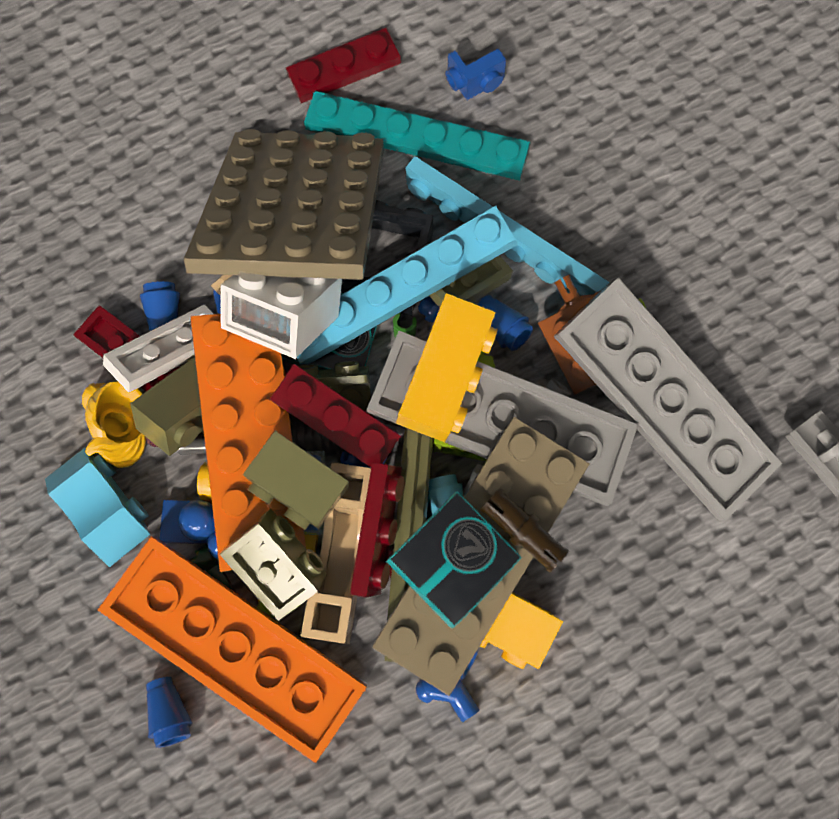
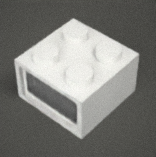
M239 272V275H232L221 284V328L296 359L338 318L342 279L276 277Z

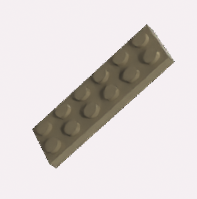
M513 417L463 498L522 558L454 628H450L409 585L372 644V648L450 696L533 559V556L520 544L515 547L509 541L511 536L480 509L501 488L529 516L534 513L540 519L538 524L545 531L549 532L590 463L516 417Z

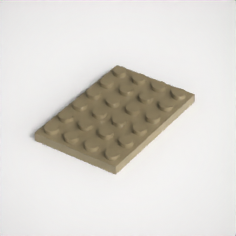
M255 129L235 132L185 254L186 273L239 275V272L276 277L363 280L384 153L383 139H377L370 133H357L353 136L336 135L327 131L319 132L315 135L298 134L291 130L279 133H261Z

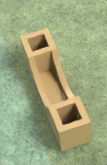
M331 463L330 469L349 481V487L324 521L320 559L324 565L326 576L318 592L307 599L301 637L350 644L358 597L351 595L350 590L371 468Z

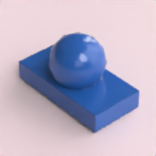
M163 500L159 539L164 543L207 544L208 537L215 531L212 503L205 500Z

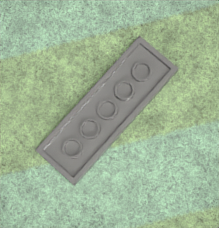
M619 277L609 282L554 335V338L629 421L638 424L637 430L717 520L726 521L782 464Z
M398 331L368 405V413L396 423L427 341ZM477 361L476 366L482 368L483 371L475 392L466 391L462 400L461 407L468 409L459 434L451 431L444 443L487 459L511 419L516 417L590 463L573 493L605 506L611 505L638 424Z

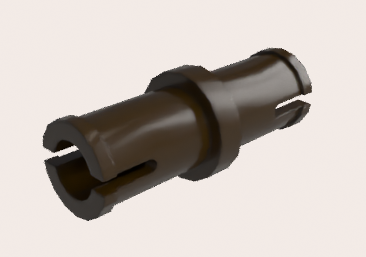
M501 488L480 509L511 536L509 541L515 547L520 544L549 573L557 567L556 563L558 561L561 562L569 553L566 547L564 548L538 524L540 519L534 513L529 516Z

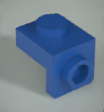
M496 49L466 66L458 53L453 51L448 54V70L445 72L447 81L454 91L460 90L466 100L483 91L490 93L497 89L504 80L506 58L499 49Z

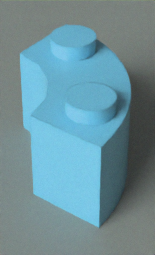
M84 448L45 478L47 492L71 520L81 540L111 567L150 535L143 521L149 515L134 497L128 499L111 476L116 471L112 465L107 463L100 455L96 457L93 455L88 456L85 452L86 448Z

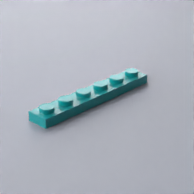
M314 91L304 120L305 130L318 133L327 131L336 135L353 136L357 133H370L377 139H383L385 149L519 181L530 141Z

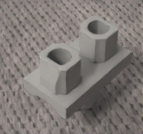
M820 410L785 437L823 483L837 496L839 495V430Z

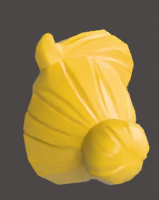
M117 381L92 383L84 389L82 405L85 408V420L93 438L85 450L88 456L98 453L107 463L117 468L132 466L140 460L146 449V437L136 429L130 405L131 402L142 395L138 388L128 393Z

